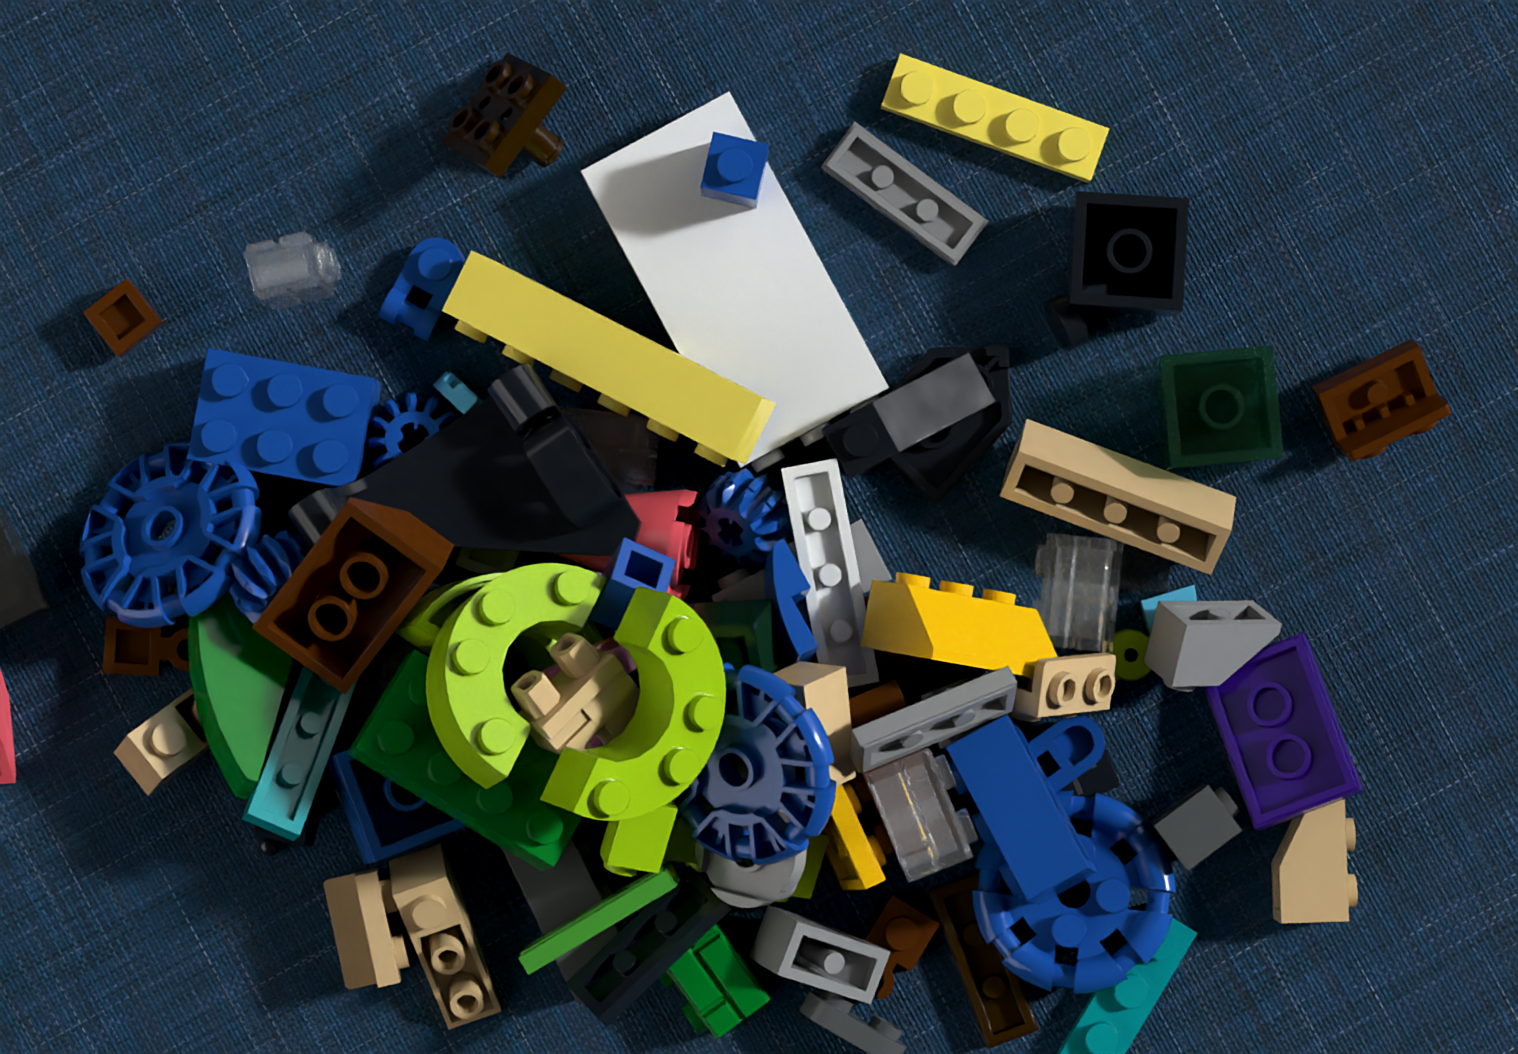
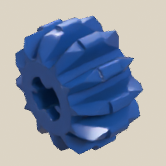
M408 393L406 396L408 412L401 413L398 405L392 399H389L385 402V406L394 419L388 423L381 417L373 416L370 421L372 426L386 433L385 437L368 438L366 440L367 447L369 449L387 448L388 451L377 457L373 461V466L379 469L403 454L400 446L406 441L402 433L406 428L414 426L417 433L421 427L425 428L429 433V436L425 438L427 439L455 421L454 413L452 411L446 412L434 421L432 417L439 406V400L435 397H430L426 402L423 412H418L417 395L415 393Z
M747 468L735 473L728 471L724 475L717 477L709 486V489L701 496L700 502L696 506L700 514V519L696 526L709 534L706 545L718 546L722 551L723 560L734 556L743 567L751 562L762 564L766 560L773 544L783 538L787 541L789 533L792 531L788 505L780 500L783 490H773L768 486L766 474L759 478H754Z
M287 530L279 532L274 538L266 534L257 545L246 546L248 553L247 561L243 558L232 561L231 565L235 573L232 579L235 581L230 585L229 592L234 598L233 602L241 614L247 616L252 623L257 621L309 552L300 535H292Z

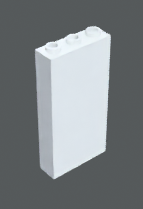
M727 92L581 170V173L678 354L776 403L747 463L737 462L740 470L751 465L755 473H758L785 458L781 448L798 439H801L806 447L824 438L822 429L829 426L831 421L848 412L851 414L879 399L880 395L888 391L889 386L768 162L756 208L701 196L700 186L713 132L756 141L730 92Z

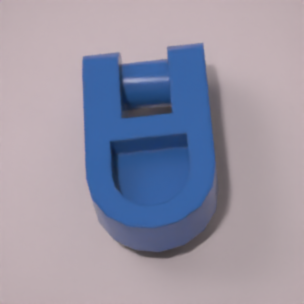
M439 237L427 238L418 243L410 253L397 281L387 295L380 309L379 318L393 325L399 321L413 328V335L429 342L445 315L442 309L465 264L464 257L458 247L449 240ZM415 287L433 295L425 309L408 301Z
M1077 715L1076 717L1061 719L1028 744L1037 759L1048 751L1060 767L1058 771L1047 778L1056 794L1094 767L1101 759L1105 749V736L1100 726L1093 719Z

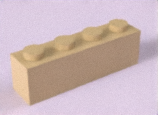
M1029 419L1025 421L1008 462L1000 497L1209 575L1212 574L1232 531L1236 497Z

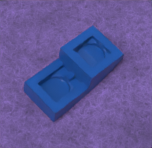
M783 538L773 544L765 560L764 592L772 633L785 665L788 667L799 661L810 662L819 646L797 608L802 605L811 586Z

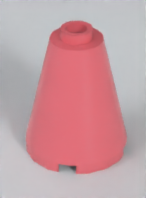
M684 489L624 494L642 522L636 543L676 560L667 593L684 601L691 585L681 584L684 569H696L702 530L696 526L700 519V514L697 508L692 507V504L701 498L700 492ZM554 553L600 573L603 572L612 557Z

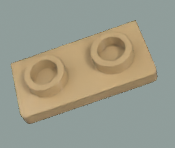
M1104 652L1038 659L1035 663L1034 677H1015L1017 688L1014 708L1007 715L1016 720L1036 722L1040 721L1041 717H1076L1077 713L1110 709L1111 695L1115 688L1116 656Z
M378 868L327 879L324 882V889L346 988L355 989L372 984H377L379 988L400 983V969L410 966L403 934L393 936L388 914L398 912L397 905L392 896L391 879L381 880Z

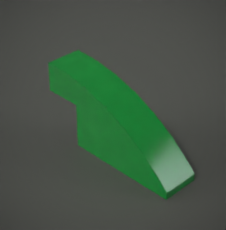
M228 591L207 610L195 617L189 616V671L197 712L208 745L235 796L247 800L259 780L294 658L252 629L254 623L247 616L241 614L233 602L234 598Z

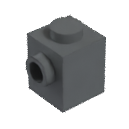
M1199 783L1147 822L1180 867L1187 871L1242 831L1234 820L1241 812L1231 797L1221 786L1212 791L1209 785Z

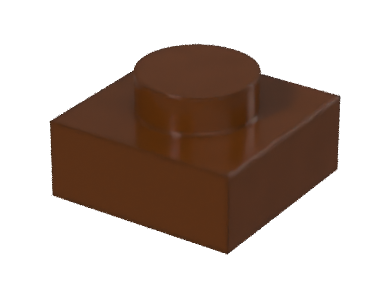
M128 278L83 312L116 356L120 358L165 324Z

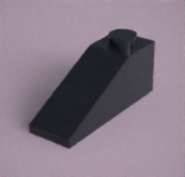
M967 353L822 429V433L832 454L837 458L838 465L845 478L849 482L996 401L970 353Z

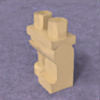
M570 632L565 633L551 647L550 655L562 669L551 681L548 680L544 673L533 669L525 673L511 686V691L521 708L518 714L533 726L530 734L535 743L542 749L558 755L561 754L564 746L580 750L593 749L589 740L595 734L604 745L618 737L633 718L640 695L637 685L623 670L624 667L615 655L596 649L584 637Z

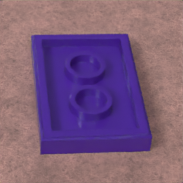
M1303 632L1265 646L1220 686H1203L1255 830L1266 829L1364 792L1307 636Z

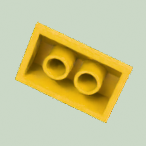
M902 572L896 573L895 583L872 579L860 647L994 671L1009 666L1013 674L1034 677L1035 663L1038 659L1058 657L1037 609L1015 605L1016 594L983 589L982 598L980 599L972 597L974 586L940 580L938 591L929 589V577Z

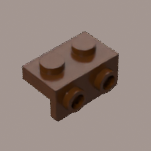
M1413 339L1403 342L1311 387L1333 444L1350 461L1375 457L1381 454L1387 448V445L1407 435L1427 432L1437 424L1438 420L1451 414L1448 402L1436 391L1420 346Z

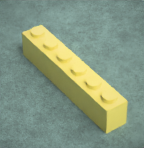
M472 250L442 309L443 312L459 319L454 329L481 343H485L488 335L506 344L502 351V354L521 364L530 363L532 366L537 359L553 368L549 376L550 379L576 392H580L583 384L601 392L597 403L625 417H628L631 409L650 417L645 426L647 429L676 442L680 433L698 442L694 453L722 467H725L728 459L744 464L747 463L776 405L773 401Z

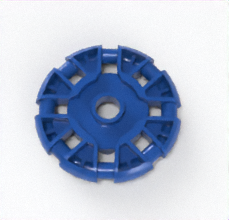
M190 441L165 444L163 451L153 455L150 452H145L120 469L105 485L109 490L98 505L92 504L80 538L79 555L85 560V566L81 569L80 574L83 584L94 603L107 615L117 614L120 622L142 628H158L175 624L176 617L186 613L190 617H195L219 601L229 591L230 585L235 581L232 579V576L235 574L231 565L232 561L240 558L247 561L248 553L246 546L257 545L262 511L255 506V501L258 499L260 492L250 470L231 460H226L231 467L218 465V463L211 464L189 460L187 456ZM201 476H204L201 482L197 484ZM129 502L133 506L123 520L118 515L126 503ZM232 504L231 509L223 512L220 511V507ZM176 520L172 533L167 538L158 541V537L164 531L165 525L170 521ZM133 578H136L130 586V588L127 590V587L131 583ZM177 583L178 592L168 596L167 586Z
M723 663L726 682V705L721 731L714 750L699 775L689 787L675 798L677 799L675 805L678 808L675 818L679 819L682 817L694 831L691 836L696 841L725 859L739 863L747 858L752 859L756 865H770L783 862L803 852L809 845L808 838L810 836H818L828 822L836 793V781L830 779L829 765L834 762L831 744L812 708L805 710L793 697L796 690L788 683L759 667L747 664L738 670L734 669L730 663ZM732 692L737 693L738 707H731L730 696ZM775 712L788 725V727H786L785 724L779 719L771 718ZM732 753L737 754L745 761L748 767V779L742 778L733 769L731 764ZM795 766L805 767L806 781L795 780ZM703 795L716 808L710 814L699 803ZM781 809L792 822L786 823L777 812ZM742 825H748V831L746 828L742 827Z
M1074 790L1059 791L1056 793V796L1070 822L1071 818L1093 820L1091 838L1077 834L1098 872L1085 880L1090 887L1088 901L1081 907L1069 908L1059 901L1057 895L1037 905L1027 901L1026 897L1020 899L1018 895L1014 897L1013 895L1000 893L1002 875L998 866L1007 861L999 846L993 849L991 845L987 846L985 842L975 865V869H980L978 891L972 890V900L975 918L986 944L993 943L1005 958L1002 964L1007 969L1036 987L1051 991L1052 986L1074 988L1073 994H1082L1113 987L1127 980L1128 978L1125 974L1138 963L1143 961L1147 964L1151 960L1169 931L1173 918L1172 914H1168L1170 893H1176L1174 872L1167 850L1160 838L1155 841L1142 825L1145 822L1144 818L1124 803L1099 793H1096L1095 798L1073 796ZM1125 838L1137 855L1123 866L1111 848ZM1130 888L1148 890L1145 911L1128 909ZM1023 918L1037 934L1024 945H1022L1010 929ZM1117 929L1128 943L1110 956L1100 942L1108 938ZM1056 946L1078 948L1076 966L1055 963Z

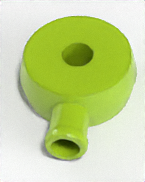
M1124 629L1116 632L1107 641L1104 652L1116 656L1115 683L1119 679L1129 682L1138 681L1152 671L1144 663L1150 638L1144 632L1137 629ZM1129 648L1136 652V658L1132 662H1128L1124 657L1125 651Z

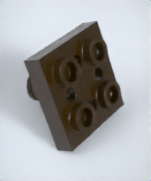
M507 52L502 60L495 62L486 71L482 79V87L469 105L461 107L454 114L449 123V131L442 139V142L458 155L498 178H501L520 151L531 157L541 168L547 167L561 153L563 140L550 132L541 123L567 87L552 74Z

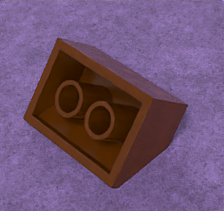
M350 497L254 623L252 629L339 691L346 694L443 570L454 544L408 511Z

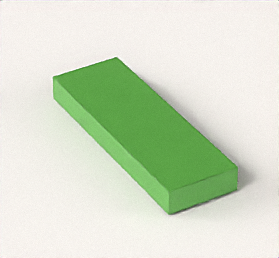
M664 863L661 865L659 874L652 872L645 874L528 944L520 952L518 959L527 974L530 975L671 891L681 879L671 863Z

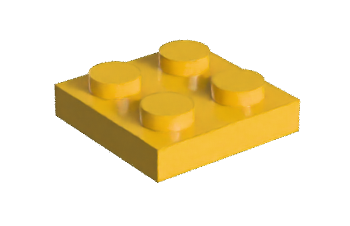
M849 782L836 787L833 809L823 829L830 836L825 852L843 891L866 890L886 880L881 869L882 866L886 865V858L873 834L866 836L857 817V815L862 813V806Z

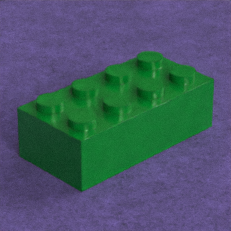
M414 649L403 659L347 754L540 871L553 868L583 817L540 800L560 755L542 749L535 743V740L529 733L507 778L488 789L473 781L451 759L435 732L426 697V672L429 657Z

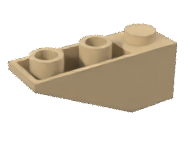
M288 679L285 689L292 684ZM193 688L186 691L127 734L113 752L148 796L210 750L197 712Z
M1345 799L1292 819L1271 862L1273 919L1281 924L1349 921V908L1357 907L1358 889L1355 874H1348L1347 851L1355 850L1356 833L1353 818H1346Z
M442 843L388 861L392 896L448 1029L450 1030L501 1012V1006L462 892Z

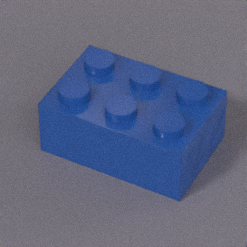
M208 348L187 459L211 464L218 463V465L228 467L231 466L226 460H231L243 465L250 472L332 487H341L353 483L365 475L369 454L366 440L372 437L374 426L371 425L370 421L373 416H376L382 383L375 378Z
M1007 714L946 747L952 761L944 765L958 793L960 795L964 794L967 799L970 797L974 799L979 811L971 815L972 820L987 846L991 845L993 849L999 846L1007 862L1001 864L998 868L1014 897L1017 895L1020 899L1026 897L1027 901L1040 905L1098 873L1019 725Z

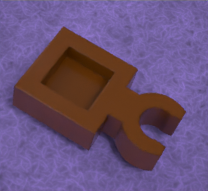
M106 617L103 673L163 676V660H169L174 667L180 670L189 671V660L185 659L181 653V646L188 639V628L178 630L171 637L165 636V626L158 628L134 627L120 622L117 617Z
M893 893L889 896L863 939L890 951L882 974L883 982L876 992V997L881 1000L886 998L893 989L894 975L892 971L898 963L912 971L940 925V922Z

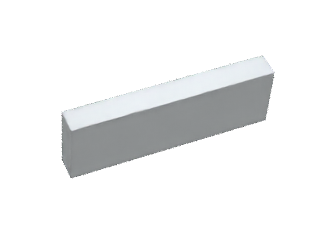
M856 122L853 123L821 166V169L953 267L957 265L988 223L987 219Z
M1006 666L851 730L850 759L857 772L864 773L1008 714L1014 708L1017 680L1009 666Z

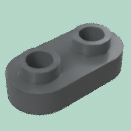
M810 990L799 1009L803 1015L869 1054H903L907 1048L904 1043L898 1040L903 1032L900 1028L875 1014L870 1022L852 1013L850 1010L854 1002L845 996L823 990L821 994Z

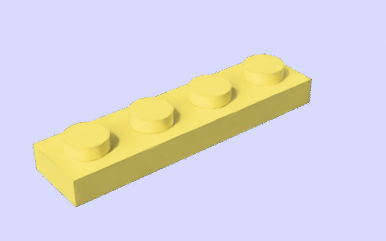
M901 53L881 105V109L1086 183H1090L1110 129Z

